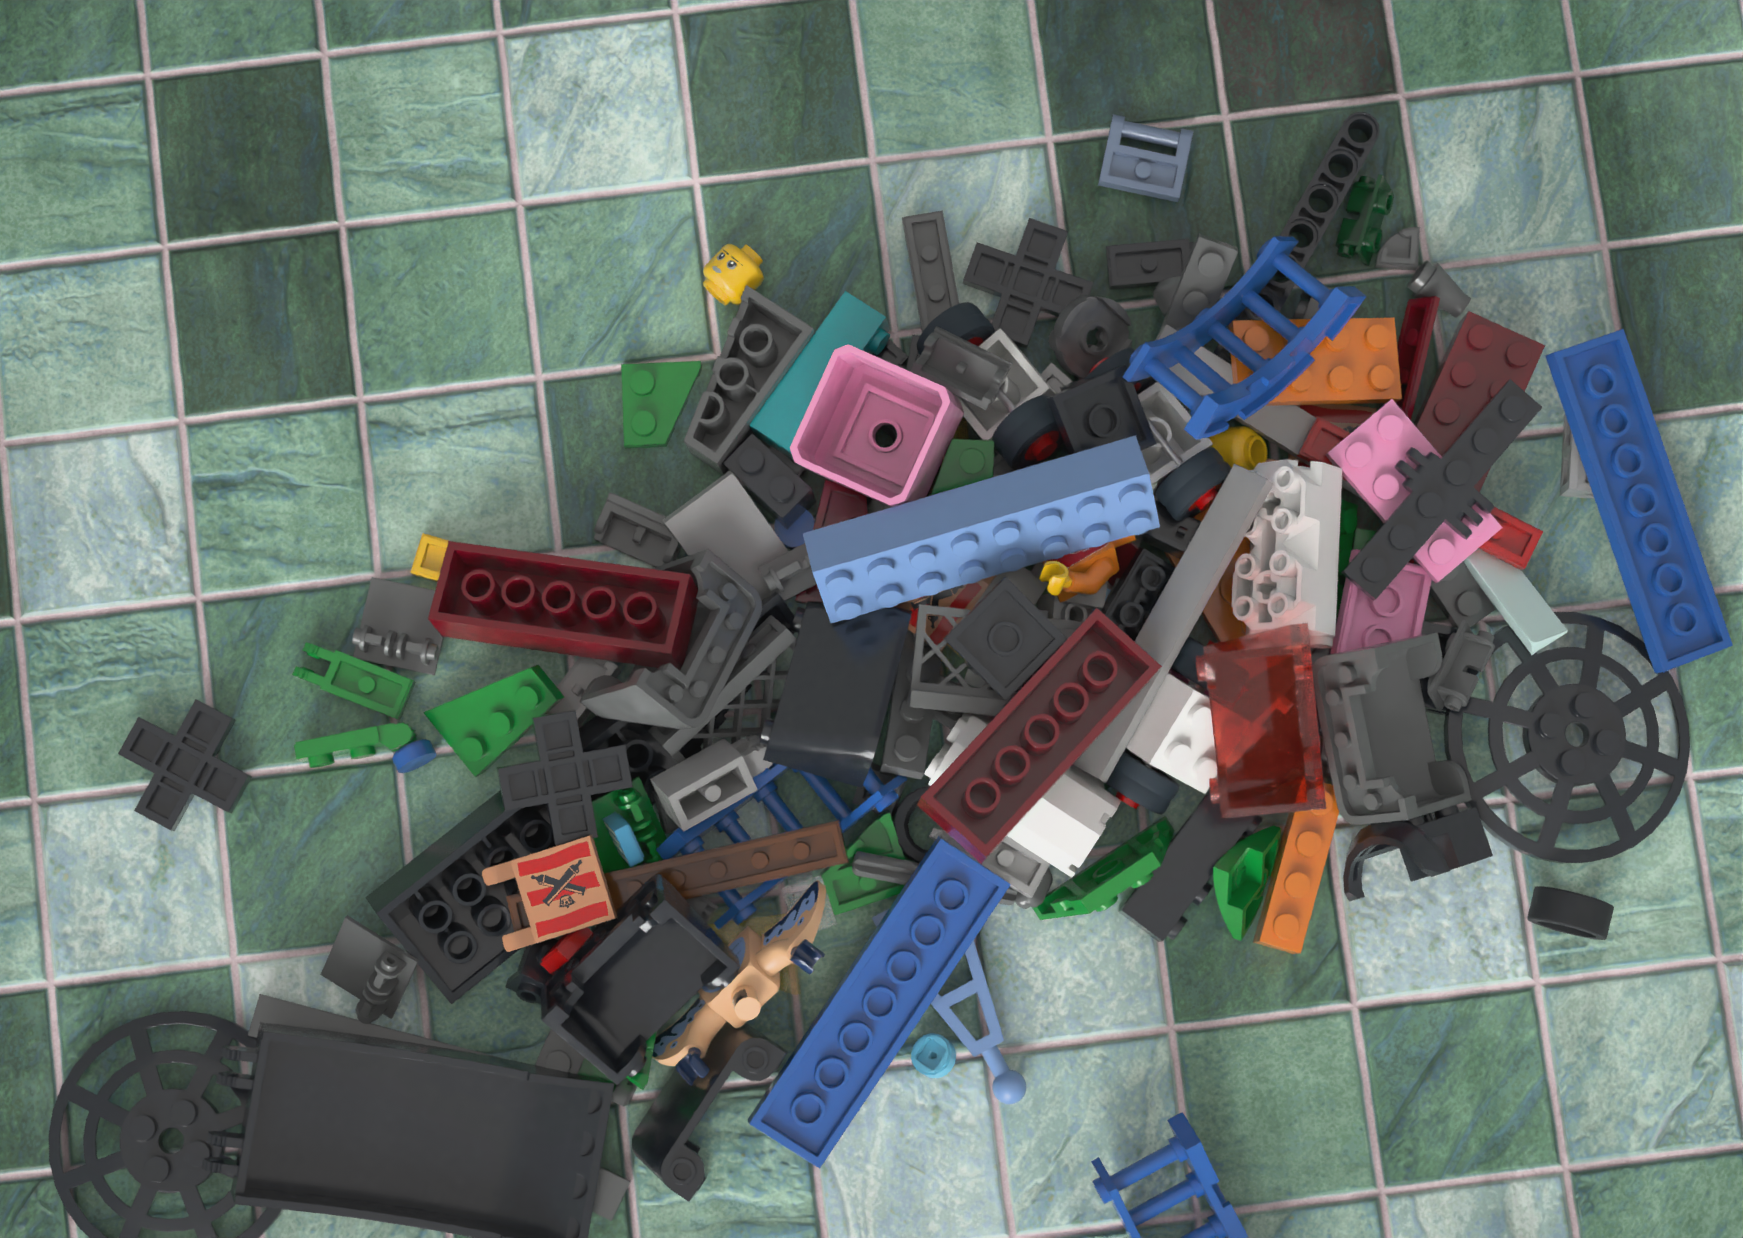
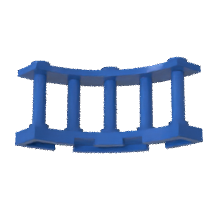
M1273 236L1272 239L1266 241L1258 251L1255 263L1214 306L1203 309L1192 323L1165 338L1145 342L1140 345L1129 359L1131 365L1123 378L1128 382L1153 377L1191 410L1190 415L1192 417L1184 430L1196 440L1208 438L1229 428L1227 421L1237 415L1243 420L1247 419L1283 392L1315 361L1310 353L1326 336L1333 341L1367 297L1355 286H1341L1329 290L1292 260L1289 255L1299 242L1294 237ZM1278 270L1319 303V310L1305 327L1298 328L1258 295ZM1246 307L1288 341L1287 345L1272 359L1262 358L1226 328ZM1214 339L1254 373L1241 382L1231 385L1195 355L1194 352ZM1178 363L1181 364L1214 393L1202 397L1169 368Z
M772 763L769 769L765 768L764 772L753 777L758 789L757 791L684 832L679 827L656 851L663 859L675 857L680 853L686 855L705 850L703 848L705 842L702 840V837L715 827L720 833L724 831L733 843L751 840V837L737 821L740 817L736 812L753 798L757 803H764L785 831L803 828L802 824L776 793L778 787L774 782L789 769H792L794 773L800 772L835 818L840 820L842 833H845L872 809L876 808L880 813L896 801L899 796L895 790L907 778L898 775L884 785L870 767L863 786L871 796L852 812L825 777ZM790 876L765 881L744 898L735 888L717 892L729 907V910L717 919L714 925L718 930L732 920L737 926L757 911V908L753 905Z
M1183 1112L1167 1120L1174 1134V1137L1168 1139V1145L1119 1172L1109 1176L1099 1157L1091 1161L1099 1176L1092 1181L1097 1193L1104 1204L1112 1202L1130 1238H1141L1136 1228L1138 1225L1193 1195L1197 1198L1204 1195L1213 1215L1207 1217L1208 1222L1180 1238H1248L1231 1203L1226 1201L1217 1184L1219 1179L1204 1147ZM1176 1160H1179L1180 1163L1185 1160L1187 1161L1192 1172L1185 1175L1186 1180L1135 1208L1127 1210L1119 1191Z

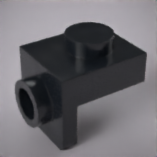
M551 938L526 946L517 972L508 978L505 987L516 992V995L523 1001L541 1004V989L552 975L540 964L542 962L541 959L558 940Z

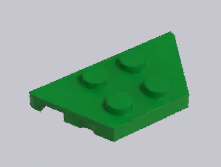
M1162 817L1049 892L1043 903L1036 908L1032 907L1040 920L1089 914L1094 910L1101 912L1108 909L1117 902L1118 894L1130 886L1132 888L1140 887L1154 876L1152 871L1162 865L1175 830L1167 817Z

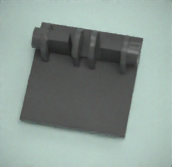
M372 577L360 628L356 627L353 633L352 643L356 644L353 657L363 661L435 675L444 638L428 620L435 590Z
M347 915L320 975L360 999L355 1008L357 1018L362 1023L370 1024L376 1021L382 1014L390 1019L393 1018L419 960Z

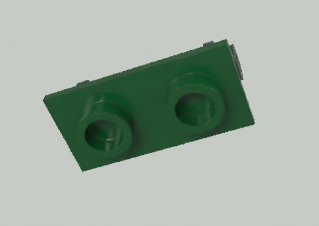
M1378 174L1377 181L1368 176H1360L1359 181L1354 182L1346 211L1347 213L1360 216L1358 220L1343 218L1335 244L1338 247L1337 254L1339 256L1351 259L1354 253H1357L1367 266L1370 265L1373 253H1377L1380 249L1382 242L1381 224L1384 215H1388L1393 206L1394 194L1383 175Z

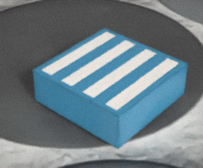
M616 812L603 818L617 852L625 862L632 867L643 861L644 855L630 824Z

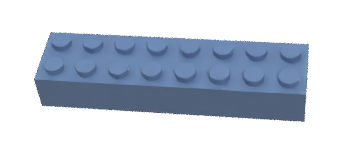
M1135 435L803 533L812 573L830 623H835L842 620H850L879 609L894 607L900 603L920 597L935 595L941 591L964 584L976 583L981 579L1005 572L1017 571L1039 562L1058 559L1080 550L1099 547L1105 543L1131 535H1140L1146 531L1159 528L1160 524L1149 471Z

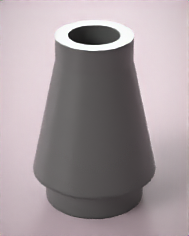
M1428 260L1416 270L1407 284V287L1413 291L1412 296L1415 298L1439 297L1438 308L1450 313L1455 318L1465 310L1471 300L1439 263L1433 265Z

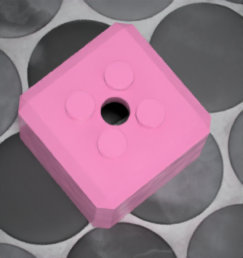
M848 344L833 351L792 441L790 451L794 462L806 469L882 504L894 507L927 496L964 415L960 400L946 387ZM883 425H893L897 431L895 443L890 447H879L875 439L877 430Z

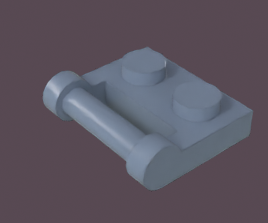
M1113 114L1098 186L1178 202L1193 131L1181 128L1180 132L1133 123L1124 121L1125 116ZM1124 137L1176 148V154L1172 156L1119 145L1120 139Z

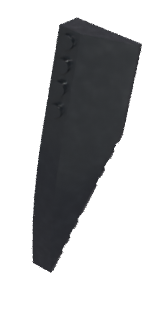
M775 591L763 599L761 615L753 631L772 615L794 634L795 632L791 631L795 616L779 593ZM752 684L746 687L745 695L753 686ZM722 709L715 716L714 729H719L727 719L724 716L729 709ZM596 715L580 727L579 733L583 752L621 744L626 746L631 780L638 776L640 777L653 806L655 804L653 796L655 789L650 779L678 764L648 732L653 725L601 718ZM692 738L679 752L685 758L693 756L702 750L700 746L704 738ZM501 790L498 791L365 897L375 913L408 953L419 960L418 965L451 1004L520 950L507 952L502 941L504 935L514 932L506 896L520 893L516 878L488 886L484 882L482 871L495 865L559 846L554 845L547 803L505 811ZM607 792L591 795V801Z

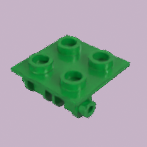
M639 776L632 779L633 787L609 791L592 800L598 835L593 840L604 873L630 867L618 854L603 821V818L614 812L619 813L630 824L644 855V860L634 866L664 860L656 849L667 837Z

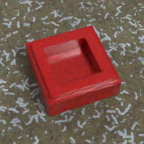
M586 927L564 934L541 959L542 962L540 964L552 974L569 961L593 932Z

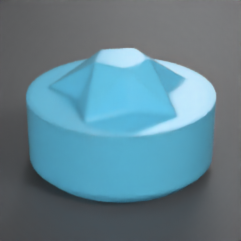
M930 1033L923 1035L915 1042L911 1052V1060L916 1070L926 1077L940 1078L947 1075L954 1067L956 1051L948 1039L942 1035Z

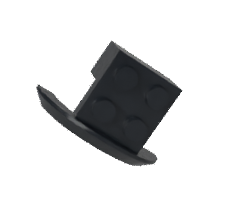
M1454 805L1405 821L1372 823L1364 827L1351 841L1346 854L1343 875L1344 893L1349 902L1365 897L1362 889V870L1365 859L1396 849H1400L1411 882L1429 876H1437L1452 869L1493 856L1477 808L1474 807L1459 812L1458 806Z

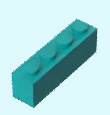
M845 291L750 423L754 435L794 461L790 446L833 351L849 344L869 354L874 353L878 355L885 348L890 338L887 318Z

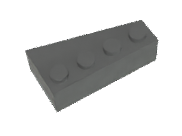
M747 285L741 296L742 302L736 317H733L727 331L728 337L720 356H717L712 368L713 374L706 392H703L684 438V443L693 456L722 475L727 473L723 462L751 434L754 435L750 423L815 334L814 328Z

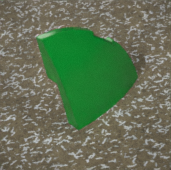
M1275 825L1262 829L1237 843L1213 867L1214 888L1220 912L1232 937L1240 941L1247 933L1263 901V896L1261 895L1266 887L1268 876H1271L1274 870L1281 837V828Z

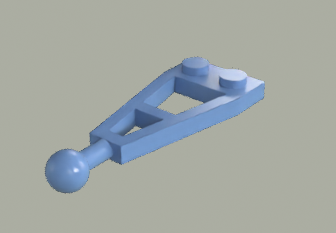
M889 909L872 917L876 927ZM973 940L965 952L973 980L943 996L937 994L931 1005L973 1057L982 1053L995 1077L992 1085L995 1097L1004 1104H1015L1024 1097L1026 1082L1020 1073L1009 1069L997 1047L998 1044L1004 1041ZM975 993L978 995L989 1030V1035L978 1041L974 1039L949 1008Z

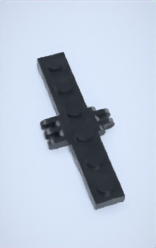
M1510 379L1441 458L1432 452L1424 456L1418 450L1411 447L1405 454L1417 467L1413 469L1403 460H1399L1394 466L1406 478L1402 486L1410 494L1341 573L1374 601L1443 522L1467 540L1472 531L1461 522V519L1463 517L1476 527L1483 521V518L1472 509L1474 504L1487 514L1495 508L1474 486L1542 409V406Z

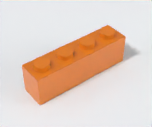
M1307 777L1297 781L1274 870L1255 933L1254 943L1291 954H1299L1302 951L1339 815L1334 788L1331 784Z

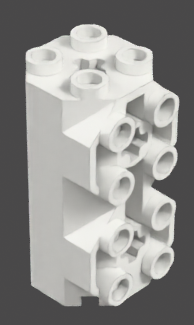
M1298 460L1258 463L1253 470L1249 471L1267 478L1274 485L1244 536L1250 540V553L1242 554L1235 563L1231 605L1233 614L1238 620L1244 621L1246 624L1248 643H1273V649L1280 651L1298 650V643H1307V646L1311 648H1332L1336 631L1342 468L1315 461H1310V467L1298 466Z
M964 713L959 718L946 738L953 743L952 746L945 743L924 773L931 778L928 783L930 786L994 717ZM1072 765L1011 831L1008 837L1072 878L1106 828L1107 820L1109 817L1112 818L1121 800L1105 790L1103 781Z

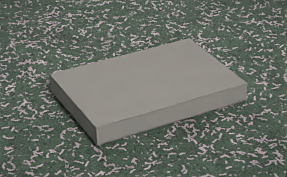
M728 471L662 520L688 556L709 549L752 585L759 593L761 600L771 595L758 568L789 551L731 471Z

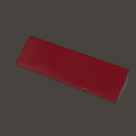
M1437 296L1408 300L1397 344L1402 399L1396 404L1410 420L1440 298Z

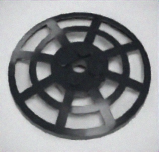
M1554 612L1562 624H1581L1587 626L1585 649L1579 647H1560L1531 655L1509 625L1493 634L1495 637L1493 641L1495 649L1492 654L1507 642L1522 663L1515 667L1504 679L1493 702L1470 697L1467 706H1461L1459 711L1446 708L1444 720L1445 754L1447 760L1456 762L1465 771L1471 800L1464 803L1468 809L1477 808L1483 827L1492 836L1513 850L1535 859L1560 864L1588 863L1610 858L1633 848L1652 834L1668 816L1680 795L1687 774L1690 753L1689 723L1683 699L1669 671L1657 673L1658 676L1641 685L1637 678L1623 665L1611 657L1602 654L1604 631L1633 646L1652 666L1645 643L1621 626L1597 616L1577 612ZM1560 660L1583 661L1579 684L1559 686L1545 665ZM1600 667L1616 675L1631 692L1613 702L1607 695L1596 689ZM1470 668L1466 671V673L1477 675L1479 672ZM1530 674L1543 694L1532 703L1528 711L1508 706V701L1516 687ZM1667 691L1671 699L1678 724V759L1658 752L1659 726L1651 700ZM1639 707L1642 710L1646 725V747L1626 740L1623 717ZM1463 713L1489 719L1488 744L1496 771L1476 782H1473L1468 771L1463 751ZM1503 722L1523 727L1522 736L1526 754L1510 763L1503 744ZM1570 723L1579 726L1583 732V741L1578 747L1572 746L1565 737L1566 728ZM1623 757L1642 764V767L1633 784L1620 796L1610 773L1616 768ZM1536 769L1545 778L1556 783L1550 804L1533 795L1518 778ZM1654 769L1674 776L1671 788L1660 808L1643 826L1635 831L1626 808L1644 791ZM1592 783L1595 784L1605 804L1600 808L1592 810H1567L1573 787ZM1506 786L1509 792L1521 804L1536 814L1545 817L1537 842L1524 837L1506 825L1489 808L1483 797ZM1611 817L1620 839L1610 845L1593 849L1566 850L1554 847L1562 823L1587 824L1605 820Z
M191 1011L160 1012L134 1019L110 1031L93 1044L74 1065L61 1086L52 1111L48 1136L49 1162L55 1187L65 1209L80 1230L89 1238L108 1237L88 1221L75 1203L69 1189L92 1181L94 1188L103 1201L119 1216L126 1219L119 1238H138L142 1227L163 1232L194 1229L198 1238H218L211 1222L220 1218L236 1205L233 1202L231 1190L223 1199L206 1210L197 1186L204 1183L214 1173L201 1169L204 1158H232L224 1155L226 1147H217L206 1142L207 1132H226V1129L243 1123L248 1089L230 1087L239 1099L241 1106L219 1113L217 1108L203 1095L213 1075L217 1076L218 1072H234L221 1062L223 1058L221 1056L222 1046L230 1045L232 1040L235 1039L246 1047H256L257 1038L248 1036L249 1030L233 1021L212 1014ZM187 1024L206 1027L217 1031L205 1054L186 1050H166L153 1053L147 1029L159 1025ZM130 1035L136 1060L129 1062L114 1073L102 1086L97 1095L77 1085L83 1072L98 1055L115 1042ZM183 1063L191 1064L198 1068L187 1089H164L157 1065ZM140 1072L146 1097L137 1102L130 1111L109 1101L112 1094L122 1083ZM69 1100L89 1111L83 1135L86 1164L64 1173L60 1159V1132L63 1114ZM102 1117L122 1127L120 1151L98 1159L96 1136L98 1124ZM170 1128L178 1129L184 1137L183 1147L177 1153H171L163 1146V1135ZM127 1168L132 1177L141 1184L131 1207L113 1192L104 1178L105 1175ZM223 1174V1175H226V1176H228V1177H230V1178H233V1176H234V1175H229V1174ZM157 1192H180L189 1216L166 1219L147 1214ZM267 1208L251 1227L236 1238L261 1237L282 1214L283 1209Z

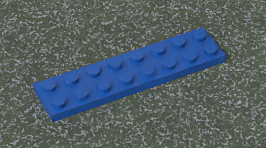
M1624 329L1546 355L1547 363L1654 672H1665L1733 646Z
M938 836L747 1119L748 1123L820 1169L1011 884Z

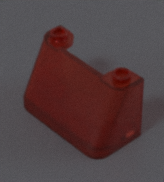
M1308 623L1289 624L1204 646V655L1196 656L1198 682L1207 681V688L1209 690L1217 763V778H1209L1211 803H1220L1221 818L1326 809Z

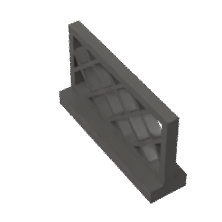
M918 605L907 707L996 716L1018 693L1014 692L1005 701L994 690L988 689L990 686L987 683L980 688L969 687L959 674L967 666L962 663L955 669L940 651L947 642L943 640L938 645H935L926 634L927 614L945 616L954 628L957 623L952 617L964 618L971 610ZM1047 618L1058 630L1061 628L1076 630L1084 622ZM925 640L932 649L923 656ZM936 653L951 673L938 684L920 682L922 663ZM955 677L962 686L945 684Z
M770 615L751 633L708 719L702 725L691 729H675L653 725L648 732L678 763L687 759L679 750L692 738H704L703 749L711 746L713 738L731 737V744L740 740L741 737L750 736V734L761 737L766 718L770 719L771 708L778 707L780 699H772L774 679H786L788 671H775L777 657L788 647L794 652L797 642L796 638L783 624ZM753 680H765L763 699L745 700L746 687ZM744 708H762L760 727L742 728ZM722 709H734L733 727L714 729L715 716Z

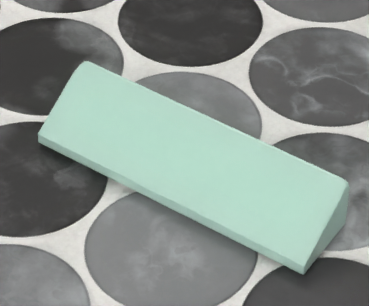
M1479 548L1464 560L1475 581L1531 655L1567 633V629L1522 570Z

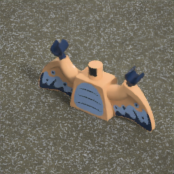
M819 880L814 881L790 911L773 927L762 934V937L747 926L727 946L738 957L740 964L735 979L723 989L717 987L709 990L706 986H703L698 991L700 996L675 1023L656 1036L652 1058L660 1064L676 1066V1070L691 1086L698 1076L704 1078L709 1073L710 1068L702 1058L705 1057L711 1041L724 1024L728 1022L736 1029L742 1027L748 1020L757 1017L761 1007L778 992L780 988L779 971L790 964H796L810 975L814 971V964L821 957L825 956L821 950L813 945L825 906L826 886Z

